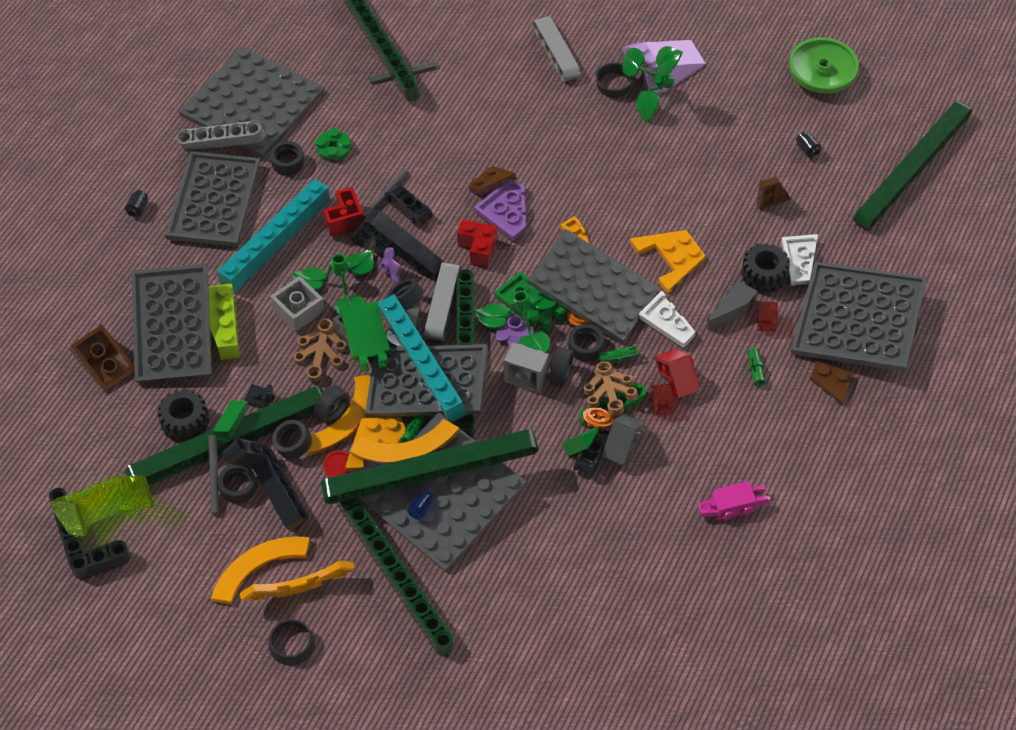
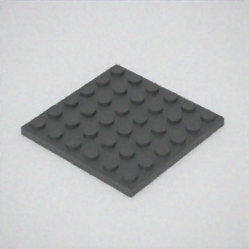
M241 46L179 110V115L201 127L247 121L259 122L265 131V139L259 143L238 146L264 158L274 145L286 135L325 92V87Z
M815 262L791 348V354L906 372L927 277Z
M438 413L414 439L430 432L443 418L447 420L446 417ZM460 429V432L453 440L435 452L476 441ZM502 462L359 497V500L447 573L526 487L527 481Z

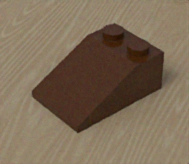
M103 324L70 345L72 354L104 392L135 372L133 364Z

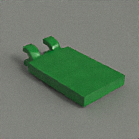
M520 271L494 292V297L510 309V302L513 301V294L515 292L525 291L528 294L535 288L527 284L529 277ZM558 303L548 310H538L536 306L529 307L527 310L529 323L533 327L539 324L546 334L553 330L550 326L552 320L549 319L551 315L560 323L566 319V316L563 315L565 309ZM513 308V312L525 320L524 313H519Z
M378 302L341 307L340 314L352 360L358 359L360 371H368L369 362L367 358L377 356L379 368L387 367L388 359L386 354H390V347Z

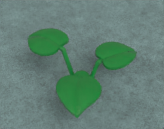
M670 46L662 47L656 56V64L658 65L656 69L659 73L641 66L645 61V56L640 49L630 48L626 51L622 64L625 75L633 77L637 75L640 69L653 75L654 82L657 87L649 88L648 92L642 91L638 95L636 108L639 116L644 121L650 123L652 116L659 106V96L654 90H662L663 87L671 88L674 85V76L670 75V73L679 62L683 51Z
M373 250L356 253L347 258L343 254L333 255L331 258L332 264L328 265L326 275L323 270L315 267L291 273L293 280L301 276L315 291L322 288V282L327 281L331 270L336 276H341L345 298L339 299L335 303V311L337 314H340L341 307L365 303L364 299L359 295L348 296L344 274L346 271H352L355 275L370 273L374 268Z
M533 289L528 294L525 291L515 292L513 294V301L510 302L509 311L501 303L490 304L474 310L478 321L483 326L497 329L506 324V318H510L513 308H515L519 313H524L529 335L523 336L518 344H523L528 348L541 350L545 353L549 350L550 340L548 335L543 331L532 333L527 315L529 307L536 306L538 310H548L556 305L557 302L540 291Z

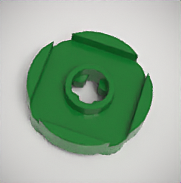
M331 128L315 140L317 154L323 160L330 161L329 159H335V161H340L350 154V138L346 133L339 131L337 128Z

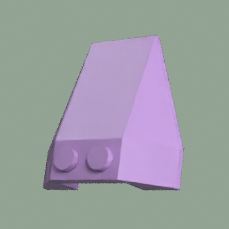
M691 40L638 42L622 47L624 54L630 48L640 49L645 56V61L641 66L655 73H659L656 69L658 66L656 64V56L662 47L670 46L683 51L679 62L670 73V75L674 76L675 80L672 87L705 66L703 58ZM641 70L644 75L643 86L648 92L649 88L657 87L654 82V76ZM663 87L662 90L658 89L654 91L657 94H661L668 91L671 88Z

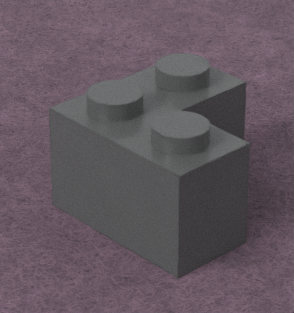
M625 413L616 418L610 430L602 457L622 465L631 461L635 450H633L634 444L638 443L645 436L646 429L644 426L646 422Z

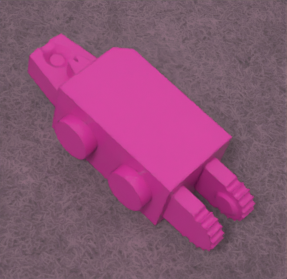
M749 481L714 489L711 499L698 504V511L701 517L715 516L716 520H728L736 515L752 513L755 511V507L768 504L770 498L768 495L755 498V496L766 492L765 486L751 487Z

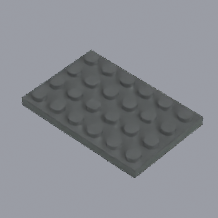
M190 151L166 230V239L238 247L261 164L260 158Z
M567 229L563 231L527 281V284L591 325L598 327L602 332L621 344L639 320V313L652 301L659 290V287Z
M197 264L131 271L135 382L213 376L208 265Z
M487 344L427 346L461 399L467 413L466 415L482 414L488 356ZM390 347V354H386L388 362L385 368H379L377 356L373 357L365 412L367 417L436 416L438 413L444 415L402 347Z

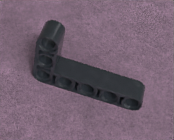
M373 209L351 236L352 242L359 247H364L374 236L388 248H393L395 254L431 280L435 279L440 271L441 264L444 263L439 256L378 209Z
M236 438L223 451V457L230 464L254 470L283 525L289 531L295 532L309 519L305 507L270 447Z
M55 488L50 491L49 501L69 566L75 578L80 580L128 564L131 554L127 544L122 540H116L86 551L67 492L63 488Z

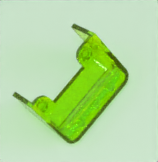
M132 475L113 476L50 502L52 511L68 534L74 535V537L88 535L89 525L115 514L126 513L131 515L137 513L141 507H155L146 477Z

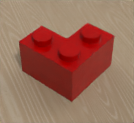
M353 187L335 191L337 206L323 210L325 224L330 237L356 230L364 220V213Z
M462 219L457 232L458 247L470 249L471 265L488 268L498 240L497 226Z
M673 349L654 357L659 374L667 378L673 396L681 398L700 390L698 386L699 378L694 372V361L691 355Z

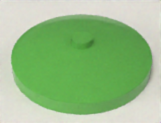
M824 37L811 38L801 42L793 49L789 60V71L793 79L802 87L818 93H835L846 89L855 81L859 69L858 58L849 46L838 40Z

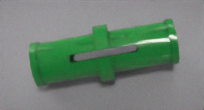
M636 346L623 349L615 348L613 351L599 353L600 362L622 363L624 360L639 357Z
M751 348L747 351L750 363L748 368L752 372L753 384L755 386H763L766 383L763 373L764 364L761 362L759 349Z
M424 416L414 417L412 423L408 424L405 428V433L400 438V443L412 441L421 432V428L426 423Z

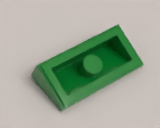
M230 401L215 426L213 433L231 439L249 409L248 403L246 401Z
M593 428L564 441L562 445L567 456L587 449L596 436L598 429Z

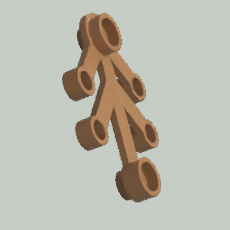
M327 318L319 320L314 331L299 337L297 340L298 347L304 350L294 354L296 364H304L306 358L315 353L313 365L308 367L306 371L308 380L313 383L319 382L322 379L321 363L324 353L331 360L333 368L339 369L343 366L342 357L338 356L326 343L327 337L335 344L336 352L343 353L347 349L346 342L334 333L333 322ZM319 337V340L316 343L309 346L310 341Z
M609 362L598 363L594 378L583 387L585 395L590 396L587 399L588 407L597 408L599 406V399L607 392L609 414L613 417L621 416L624 412L623 402L617 399L615 391L626 394L628 400L636 399L637 390L631 387L633 385V377L614 371L613 366ZM611 378L622 381V385L611 381ZM603 379L604 383L596 391L595 386Z

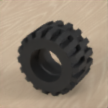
M759 243L756 244V247H750V250L746 251L741 271L743 282H746V285L751 286L754 290H759V293H763V291L771 293L772 290L774 292L778 291L786 283L789 273L790 259L787 257L786 251L782 252L783 249L781 247L777 248L775 244L768 245V243H764V245ZM766 266L771 268L772 270H764L759 267Z
M177 389L172 394H166L167 398L161 399L157 415L164 434L169 436V439H176L177 442L187 441L204 434L203 430H207V424H209L210 419L205 400L201 398V394L198 392L195 394L194 390L191 389L189 391L186 389L178 391ZM183 412L192 413L189 417L184 419L175 418L178 414Z

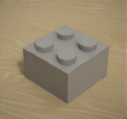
M301 276L270 296L272 309L295 332L325 312L323 298Z
M512 343L504 359V382L541 393L548 377L549 354L541 350L528 348L523 344Z

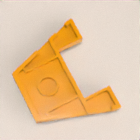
M687 230L630 239V244L638 255L655 248L673 271L660 277L658 280L667 294L672 291L676 284L679 285L688 273L693 272L705 260L706 255Z
M401 417L361 418L352 447L361 436L374 442L398 444L401 442L400 438L405 433L406 427ZM350 453L345 471L355 472L363 470V460Z

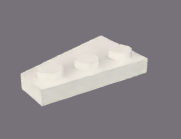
M818 234L781 238L783 252L786 251L787 257L790 259L788 276L791 286L809 284Z
M661 291L639 313V319L684 348L695 336V331L685 318L679 315L675 310V306L666 299V295Z

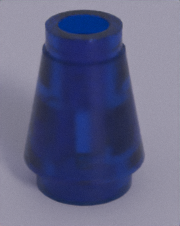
M425 489L408 504L407 513L416 520L424 518L434 498V494Z

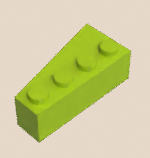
M232 284L209 286L211 335L220 359L240 358Z

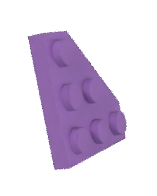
M508 179L501 187L495 189L474 207V212L491 225L497 226L498 230L512 241L526 231L524 185L517 180L512 181Z

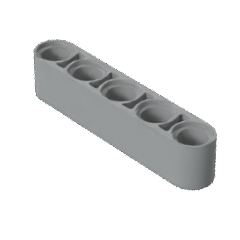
M547 16L534 20V31L561 80L566 82L579 78L581 75L579 66L551 17Z
M247 121L184 129L177 134V141L185 151H198L259 143L265 139L266 134L259 122Z
M441 264L425 326L424 339L444 342L457 291V274L461 270V265Z

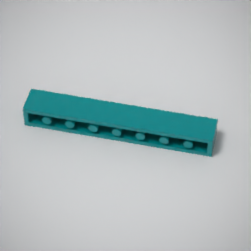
M316 179L311 181L217 271L220 285L232 284L235 293L330 201L328 187Z
M393 294L378 302L384 319L446 419L452 423L465 416L467 413L461 399L396 296Z

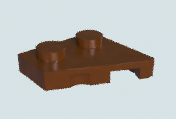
M492 166L482 175L475 178L468 185L470 192L484 195L493 189L501 187V182L507 179L514 181L517 177L514 172Z
M777 177L767 178L760 182L756 205L761 210L790 200L791 197Z
M816 361L810 381L816 386L821 387L822 391L827 395L831 394L837 399V403L843 406L853 372Z

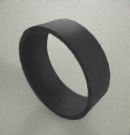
M607 63L597 70V88L603 95L618 98L630 91L634 77L625 75L621 63ZM617 73L626 77L629 84L622 89L614 90L602 86L599 81L607 74Z
M283 620L271 630L269 636L270 654L277 662L283 665L292 666L300 664L307 660L314 650V636L308 626L300 620ZM296 625L306 629L309 632V642L300 653L283 655L274 649L271 641L275 633L281 628Z

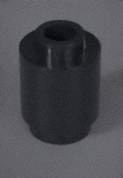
M804 131L797 136V145L807 157H815L820 153L821 144L811 133Z
M141 190L133 192L125 205L127 214L131 217H140L148 203V195Z

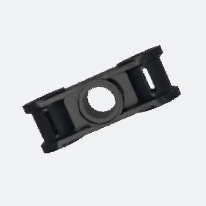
M397 183L396 187L390 192L384 193L387 202L400 211L416 227H420L422 222L433 217L431 209L401 183Z
M597 428L598 432L590 446L582 450L577 456L573 470H581L588 473L590 477L594 476L602 459V453L610 431Z

